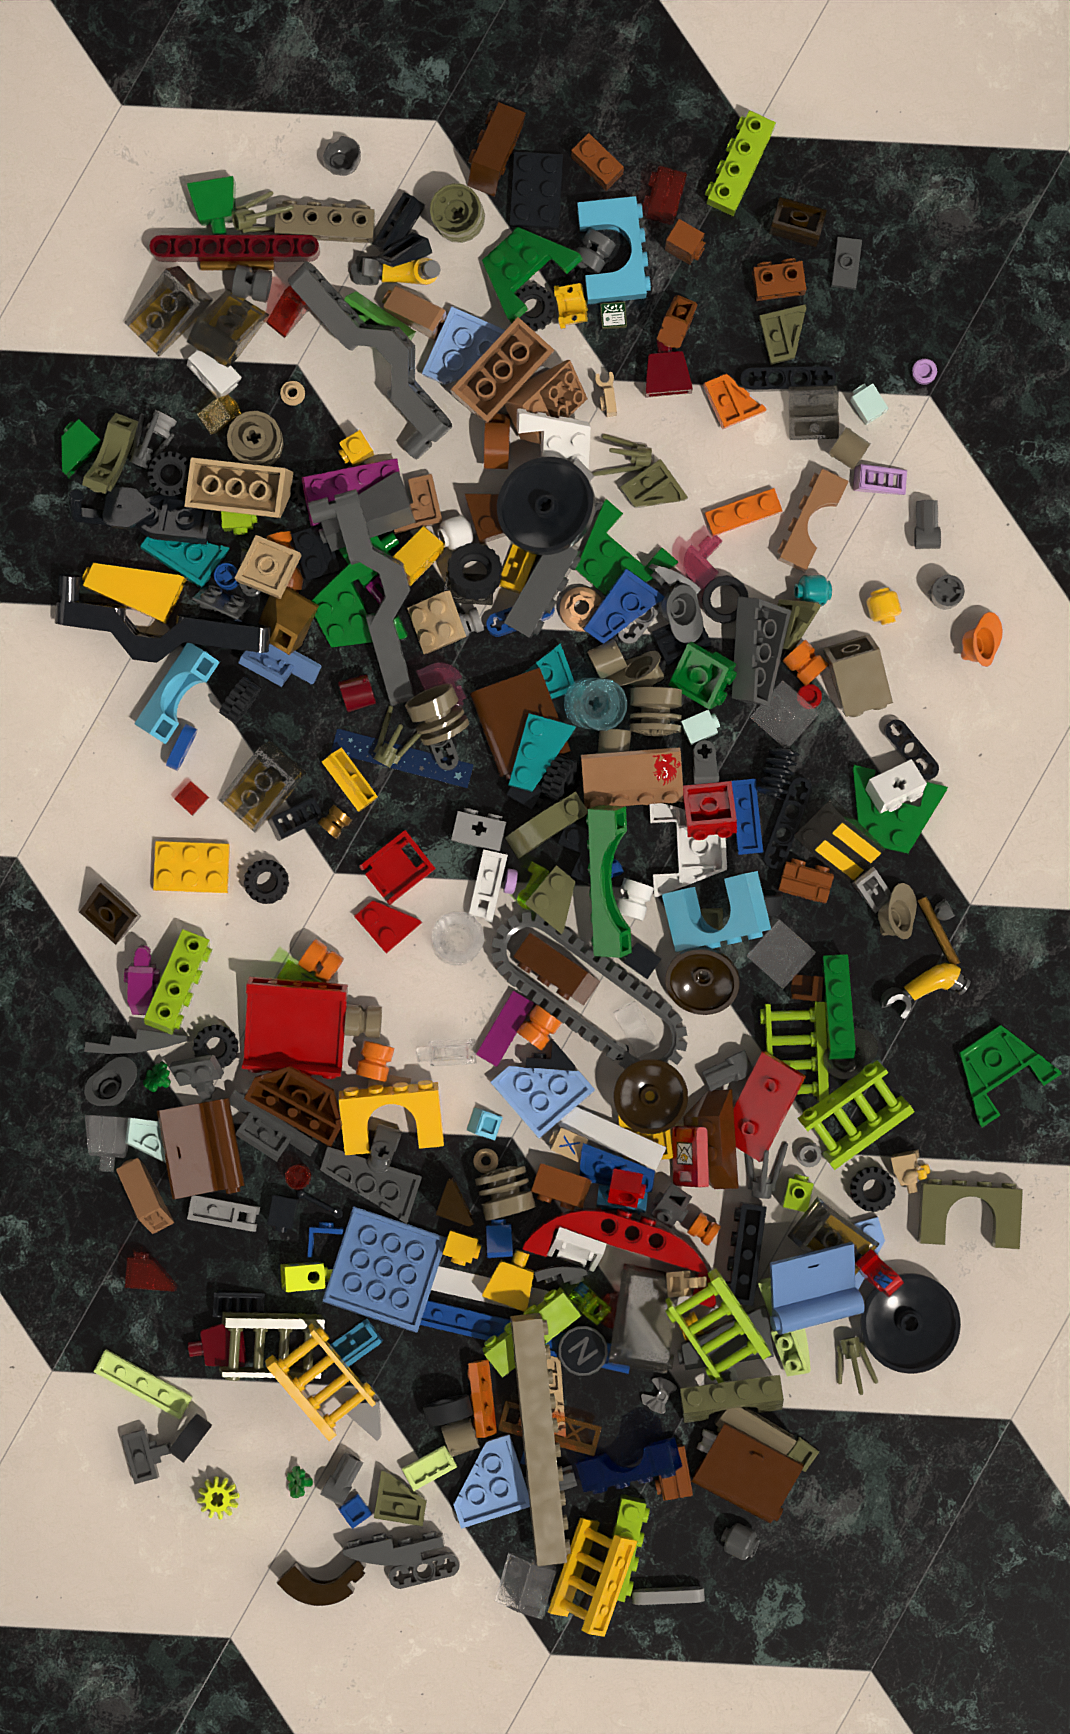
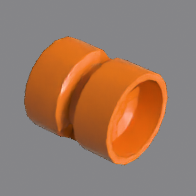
M804 640L783 660L791 671H797V678L805 686L829 666L821 655L814 654L815 649L807 640Z
M315 939L300 959L298 965L307 972L314 971L317 979L328 983L342 964L344 958L334 951L328 952L327 946Z
M536 1005L529 1014L530 1021H524L517 1030V1033L542 1051L550 1040L548 1035L555 1034L562 1022L539 1005Z
M364 1040L361 1050L364 1059L358 1061L355 1074L386 1082L389 1067L386 1063L391 1062L395 1048Z

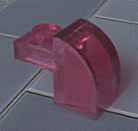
M714 535L712 538L707 536L698 545L699 551L691 544L684 556V573L688 579L701 589L700 592L719 574L706 560L723 542L717 535Z
M434 663L416 671L425 690L441 684H452L459 699L454 707L464 706L462 701L466 699L461 685L455 686V683L463 680V677L455 667L446 663Z

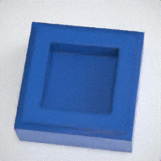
M359 1493L338 1508L352 1529L373 1515Z

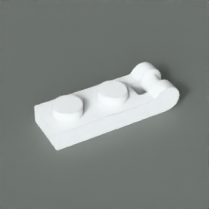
M483 849L468 917L476 918L477 916L485 918V921L493 922L508 855ZM479 901H489L488 909L478 907Z

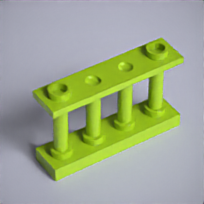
M813 1002L814 1007H810L809 1010L771 1011V1004H764V1009H760V1023L765 1024L766 1052L773 1055L772 1046L811 1044V1047H815L816 1057H811V1059L781 1061L795 1070L812 1069V1072H816L817 1081L812 1082V1084H802L797 1095L813 1094V1096H817V1101L820 1102L829 1095L825 1002ZM810 1020V1022H814L815 1032H810V1035L772 1036L771 1021Z
M878 1060L866 1065L863 1071L819 1103L806 1109L797 1118L807 1132L812 1128L815 1129L827 1147V1150L822 1152V1155L834 1170L915 1112L902 1096L896 1099L882 1079L888 1072ZM873 1084L887 1103V1106L877 1113L874 1112L862 1094L864 1090ZM853 1098L867 1117V1120L857 1128H855L842 1109V1106ZM833 1113L847 1132V1135L838 1142L834 1141L822 1124V1121Z
M715 1268L708 1272L711 1281L707 1283L708 1286L684 1302L675 1306L670 1297L665 1299L668 1306L665 1312L672 1323L678 1322L707 1367L704 1369L711 1381L716 1379L718 1383H723L724 1380L721 1373L752 1353L754 1355L759 1353L764 1360L771 1356V1352ZM712 1295L721 1296L723 1302H721L720 1307L690 1326L687 1324L682 1316L683 1313ZM726 1314L728 1316L733 1314L737 1320L734 1322V1326L701 1345L695 1336L697 1332ZM738 1334L747 1335L749 1341H747L746 1346L719 1363H713L708 1353Z

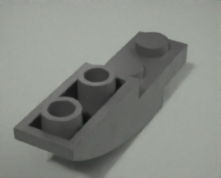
M436 1531L422 1534L420 1539L413 1540L412 1537L399 1539L398 1544L394 1545L392 1535L386 1536V1533H380L371 1536L372 1540L362 1542L361 1538L348 1541V1546L343 1548V1554L354 1560L369 1564L387 1566L421 1563L423 1561L422 1552L444 1547L445 1541L443 1533L437 1534Z

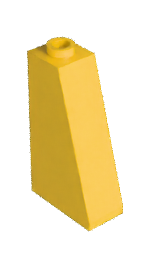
M93 563L91 568L87 567L82 577V580L85 581L83 584L85 588L164 624H167L187 581L180 575Z

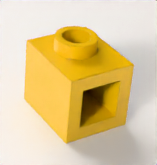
M361 430L339 442L342 448L338 451L345 463L350 462L353 467L374 456V452Z
M450 1229L442 1255L452 1257L451 1262L465 1266L466 1262H472V1258L478 1259L482 1245L477 1244L479 1238Z

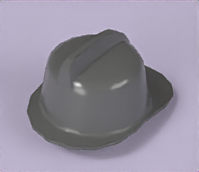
M679 585L666 593L661 604V612L663 617L669 622L674 637L678 641L688 644L698 640L702 634L704 626L703 617L694 589L688 585Z
M118 1057L110 1061L88 1079L84 1090L86 1099L96 1106H115L124 1100L127 1091L136 1080L137 1068L135 1063L127 1057Z

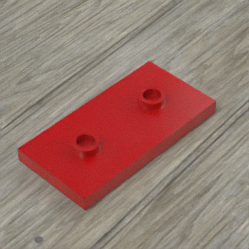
M763 1051L758 1058L733 1108L736 1148L758 1162L763 1161L764 1151L769 1150L806 1077L766 1051Z

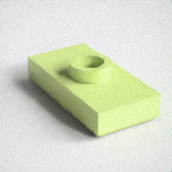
M445 1444L403 1467L402 1471L413 1491L457 1468V1464L453 1457L450 1456Z

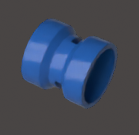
M223 563L215 569L214 579L222 589L233 590L239 585V582L235 580L238 572L235 566Z

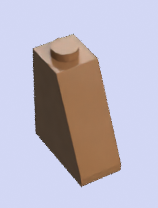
M397 286L394 287L393 291L388 290L382 300L384 304L383 309L434 341L447 318L446 310Z
M139 1158L127 1160L121 1167L116 1169L138 1220L152 1234L174 1223L146 1166Z

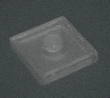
M783 680L773 691L770 706L760 705L750 718L782 747L789 749L820 712Z
M779 919L746 957L784 989L816 952Z

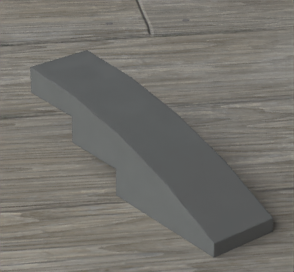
M137 1029L136 1038L113 1035L111 1036L110 1045L85 1042L84 1052L105 1054L144 1052L186 1042L189 1040V1036Z

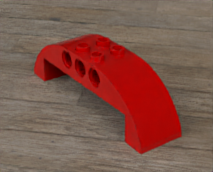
M598 1208L574 1209V1211L568 1210L544 1221L525 1239L523 1250L547 1257L555 1228L559 1229L561 1227L608 1245L696 1271L694 1278L706 1277L707 1283L711 1282L703 1260L682 1237L666 1228L655 1225L656 1221L645 1216H641L640 1220L632 1218L631 1212L617 1209V1212ZM612 1219L615 1222V1226L611 1230H604L601 1227L602 1221ZM629 1226H635L639 1229L638 1234L633 1238L625 1235V1230ZM658 1233L662 1235V1241L659 1244H650L649 1238L652 1234ZM706 1287L691 1288L692 1296ZM712 1295L699 1304L715 1308L716 1297Z

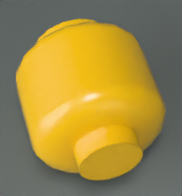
M889 587L871 592V597L866 601L871 619L874 622L881 621L882 626L896 622L895 617L902 612L897 593L890 591Z

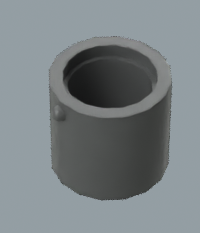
M943 575L938 578L928 591L932 603L937 608L943 610L955 607L963 599L965 593L962 581L953 575Z

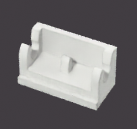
M209 342L205 343L188 358V368L219 401L238 386L237 382L241 380V376Z

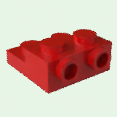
M731 781L683 786L687 837H693L695 840H704L708 835H718L721 838H727L732 833H737V819Z

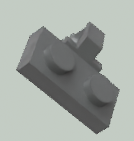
M213 1054L173 1061L169 1066L179 1086L191 1084L193 1088L197 1089V1094L202 1100L212 1098L213 1093L216 1091L213 1080L221 1079L224 1074L223 1069Z
M147 1429L122 1435L134 1484L160 1477L156 1464L162 1462L161 1456L171 1454L168 1452L171 1443L157 1446L156 1440L150 1442Z

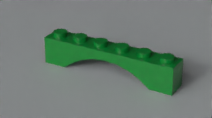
M598 805L588 809L586 823L589 827L587 847L590 851L588 872L591 876L589 896L592 901L590 920L593 925L591 945L594 950V956L621 958L632 953L631 928L623 919L617 907L613 894L611 874L615 851L620 840L627 832L626 806Z

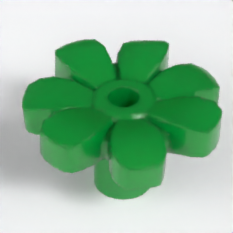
M163 1061L155 1064L152 1067V1071H147L143 1086L152 1092H155L161 1086L164 1088L169 1087L171 1080L167 1078L170 1074V1071L166 1069L168 1065Z
M294 1466L292 1472L287 1473L286 1479L291 1481L288 1483L290 1496L292 1498L303 1497L305 1494L304 1487H312L313 1479L305 1477V1470L300 1469V1466Z

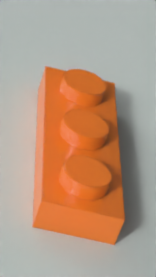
M775 488L705 512V517L714 537L779 514L783 510Z
M488 1359L468 1363V1379L471 1384L470 1401L474 1411L473 1427L476 1431V1438H485L497 1434Z

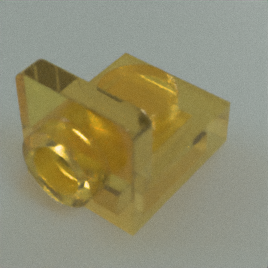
M229 395L216 398L197 415L209 433L215 434L232 419L241 415L237 402Z

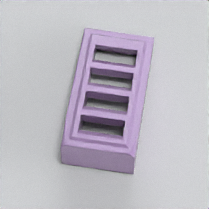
M860 464L854 469L853 491L905 495L907 470ZM874 474H877L876 485H873ZM884 474L887 475L886 487L883 486ZM894 475H897V487H896V488H893V476H894Z

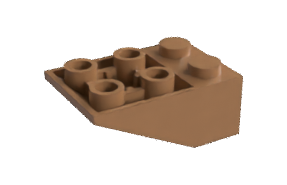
M566 360L526 381L505 404V407L516 428L517 409H526L527 412L535 414L537 412L546 413L547 416L559 418V416L568 418L588 398L571 361ZM541 431L518 433L522 440L541 444Z

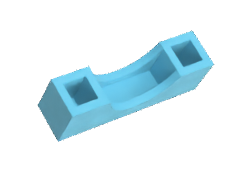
M187 643L134 724L166 744L179 725L177 708L180 700L194 685L206 683L220 662L192 643Z

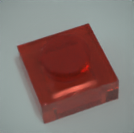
M192 781L174 798L192 816L209 799Z

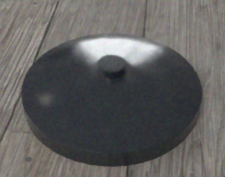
M558 457L535 458L520 465L505 480L497 501L499 524L504 534L518 548L536 555L556 554L575 545L588 531L595 514V494L587 476L572 462Z
M916 1273L898 1274L904 1283L890 1297L880 1292L876 1287L868 1295L864 1302V1312L861 1313L860 1318L861 1334L869 1352L885 1367L900 1373H923L940 1365L954 1350L960 1335V1313L952 1295L936 1280Z

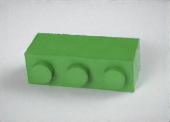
M357 291L347 295L344 299L365 324L400 327L410 340L414 337L416 331Z

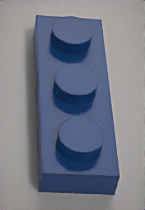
M756 779L731 781L737 819L736 840L738 855L763 853Z

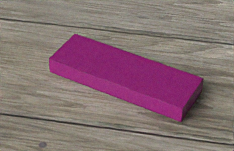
M513 991L476 1055L497 1067L534 1002Z

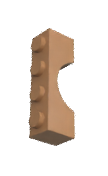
M824 469L821 470L820 474L814 473L809 483V487L813 489L809 497L803 496L798 507L802 512L798 519L793 517L788 531L792 533L788 541L782 540L777 553L781 554L779 561L804 573L806 572L817 549L808 534L809 518L821 508L837 507L849 482L848 480Z

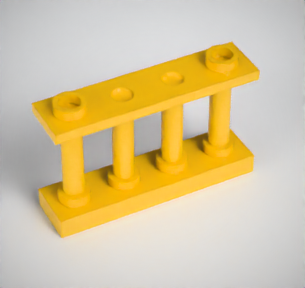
M311 1323L308 1326L312 1335L311 1338L286 1358L277 1360L274 1355H271L265 1360V1363L271 1374L325 1438L330 1441L337 1436L334 1428L336 1422L364 1399L373 1407L376 1404L373 1395L376 1393L367 1382L363 1384L327 1342L329 1337L321 1327L316 1329ZM319 1344L328 1355L302 1376L293 1379L288 1373L289 1367ZM335 1362L343 1374L315 1396L311 1395L308 1397L303 1391L305 1385ZM351 1381L358 1392L330 1415L328 1413L323 1415L319 1410L320 1404L347 1382Z
M580 1518L570 1546L571 1554L567 1555V1563H564L548 1613L566 1617L571 1613L584 1620L582 1631L587 1634L605 1637L637 1541L619 1535H614L613 1539L597 1532L600 1522ZM593 1541L609 1549L605 1563L589 1556ZM585 1565L601 1573L596 1587L581 1579ZM577 1589L593 1597L588 1611L572 1603Z

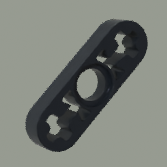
M890 721L884 729L887 740L906 762L911 759L916 761L924 754L926 758L922 759V761L926 765L930 763L933 765L931 769L933 774H922L923 766L920 762L917 763L916 767L924 780L935 778L939 772V765L903 721ZM890 726H900L902 728L900 734L903 738L908 734L911 739L904 741L899 747L897 742H900L901 739L897 735L893 737L890 735L892 731ZM908 743L917 745L919 751L915 757L906 755L905 746Z

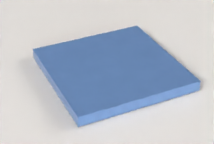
M353 1207L322 1302L417 1333L447 1237Z

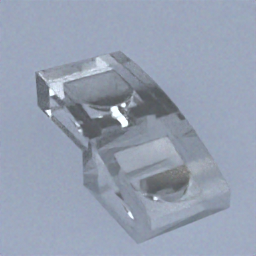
M635 1001L613 1012L638 1059L659 1048V1044Z

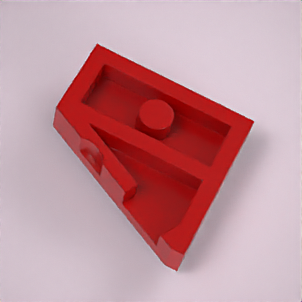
M373 900L354 916L386 954L422 924L421 920Z

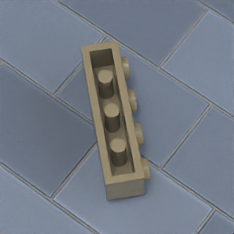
M285 200L282 201V204L276 203V208L293 205L294 209L276 214L275 235H312L319 241L370 244L374 242L376 214L375 209H370L368 205H356V208H346V205L341 203H333L331 207L321 206L322 204L319 202H307V205H297L296 201Z

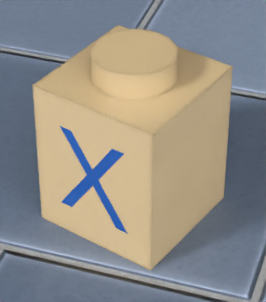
M561 1127L559 1131L554 1129L549 1144H552V1151L578 1162L581 1157L583 1143L587 1144L588 1139Z

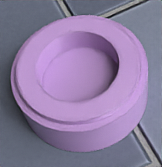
M929 359L918 360L912 368V377L919 384H929L937 375V367Z
M507 869L503 893H514L517 883V870Z

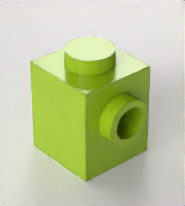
M221 511L222 529L224 532L233 531L235 535L248 534V530H254L253 523H258L257 515Z
M794 1174V1178L788 1177L782 1207L808 1212L814 1183L808 1182L809 1177Z

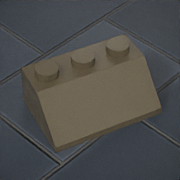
M748 1407L721 1410L714 1421L715 1425L718 1426L716 1430L718 1432L723 1424L727 1423L785 1455L796 1443L793 1434Z

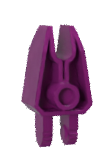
M141 944L135 950L134 963H131L124 970V983H128L127 1002L132 1015H146L156 992V984L160 982V970L157 969L156 964H151V949L145 944Z

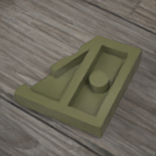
M806 305L759 316L770 365L795 359Z
M661 459L621 486V490L634 508L680 502L688 499V496Z
M779 599L778 606L791 610L783 650L793 651L819 611L820 604Z
M556 865L525 902L530 909L560 934L564 932L575 880Z
M381 1470L374 1518L423 1526L427 1500L386 1470Z

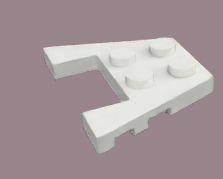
M517 409L516 429L518 433L541 431L540 457H558L572 463L579 459L589 469L591 430L589 422L562 416L555 418L547 416L546 413L537 412L535 414L527 412L526 409Z
M663 803L649 805L650 823L676 822L679 873L654 874V897H659L662 894L672 892L727 870L726 838H721L718 835H708L704 840H695L693 837H687L684 809Z

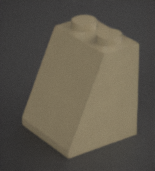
M870 634L823 648L840 708L845 717H858L865 711L871 709L881 710L886 708L888 704L893 703L881 651Z

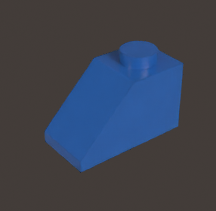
M506 1219L491 1220V1224L486 1225L487 1257L513 1256L511 1223H506Z

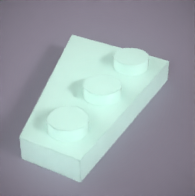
M128 1118L125 1143L166 1163L159 1122Z

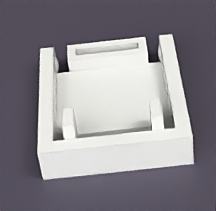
M559 1227L549 1247L547 1256L552 1257L557 1249L559 1251L556 1258L581 1267H585L587 1260L591 1261L589 1271L594 1272L604 1254L606 1243Z

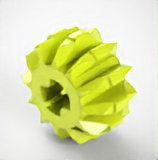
M215 1476L213 1479L214 1485L211 1481L206 1480L204 1482L206 1488L198 1490L204 1496L199 1497L197 1502L205 1503L200 1510L205 1512L209 1508L211 1510L208 1515L209 1518H212L215 1512H217L218 1519H223V1511L228 1516H231L233 1512L230 1507L237 1508L239 1505L232 1499L239 1498L240 1493H231L236 1488V1484L233 1483L229 1487L226 1486L229 1480L227 1477L224 1478L222 1484H220L218 1476ZM215 1492H217V1495L223 1494V1503H220V1501L216 1503L213 1500Z

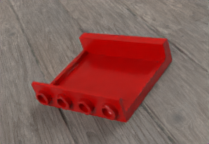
M249 976L246 984L247 1009L242 1069H248L252 1073H260L262 1070L275 1071L292 1066L309 1076L321 1075L325 1079L341 1077L348 984Z

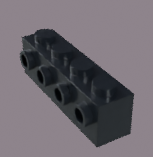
M740 1202V1207H735L734 1222H738L737 1231H732L730 1246L734 1247L733 1256L728 1257L727 1271H731L730 1281L725 1282L740 1304L753 1306L767 1207L747 1202Z

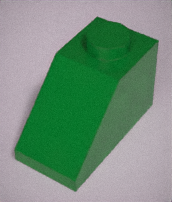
M79 419L76 422H70L63 430L65 434L62 436V472L68 478L103 443Z

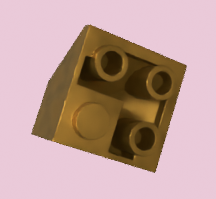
M286 587L281 599L269 596L258 623L270 626V644L290 655L302 645L319 605Z

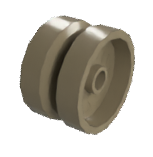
M259 411L245 412L237 416L229 426L227 433L228 447L239 463L271 466L281 456L284 446L283 435L276 421L268 414ZM253 438H260L258 439L259 443L253 444Z

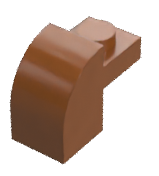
M497 413L488 423L485 422L484 469L509 468V414Z

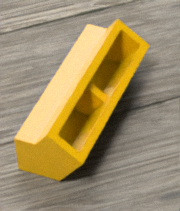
M342 747L322 761L358 812L378 797Z

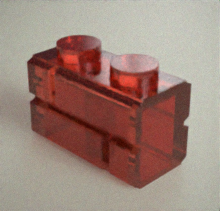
M663 166L658 167L657 173L652 171L648 185L653 187L650 196H645L642 210H646L645 217L647 219L669 225L674 224L687 178L686 173Z

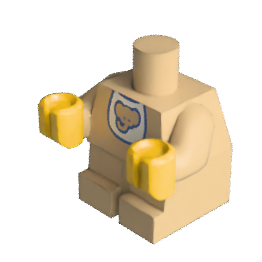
M918 1150L897 1153L891 1157L894 1173L900 1185L907 1186L908 1194L918 1192L916 1183L919 1180L926 1179L927 1174H930L928 1164L920 1166L917 1164V1159L920 1157Z

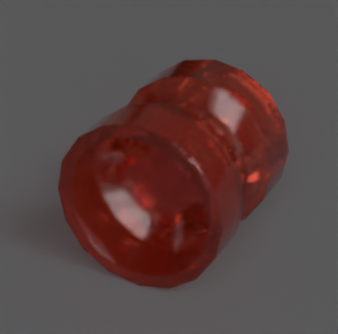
M304 1164L293 1165L287 1170L285 1175L288 1186L296 1190L306 1187L312 1177L310 1169Z

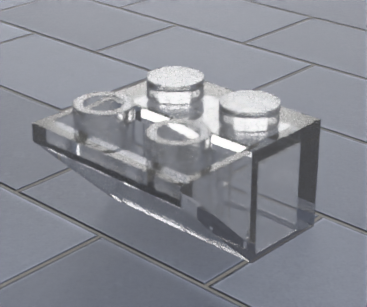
M508 1552L495 1602L518 1613L543 1619L556 1573V1566H537L536 1560Z

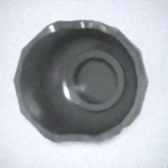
M341 136L338 141L329 143L323 154L325 167L333 175L347 176L355 172L361 161L359 144L354 139L346 136Z

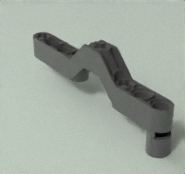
M305 261L288 278L289 284L345 348L353 351L357 346L376 347L392 366L391 387L387 390V394L417 429L403 443V447L411 457L419 459L432 447L431 441L437 442L452 428V423L415 380V344L400 327L365 324L313 264Z
M356 489L334 495L335 500L330 502L328 497L308 502L314 524L338 518L351 565L362 563L380 574L385 596L376 612L366 614V619L391 706L408 702L415 694L394 623V617L410 591L404 563L372 545Z

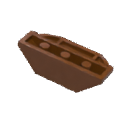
M292 1066L255 1077L244 1097L248 1102L330 1147L342 1127L334 1089Z
M732 1089L708 1090L683 1116L684 1126L705 1127L707 1129L709 1185L714 1189H738Z

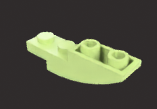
M771 1278L761 1279L758 1285L771 1317ZM805 1328L781 1335L777 1331L772 1330L771 1334L786 1375L794 1376L809 1373L811 1371L810 1356Z

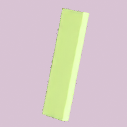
M107 1349L94 1370V1373L178 1419L182 1418L193 1397Z

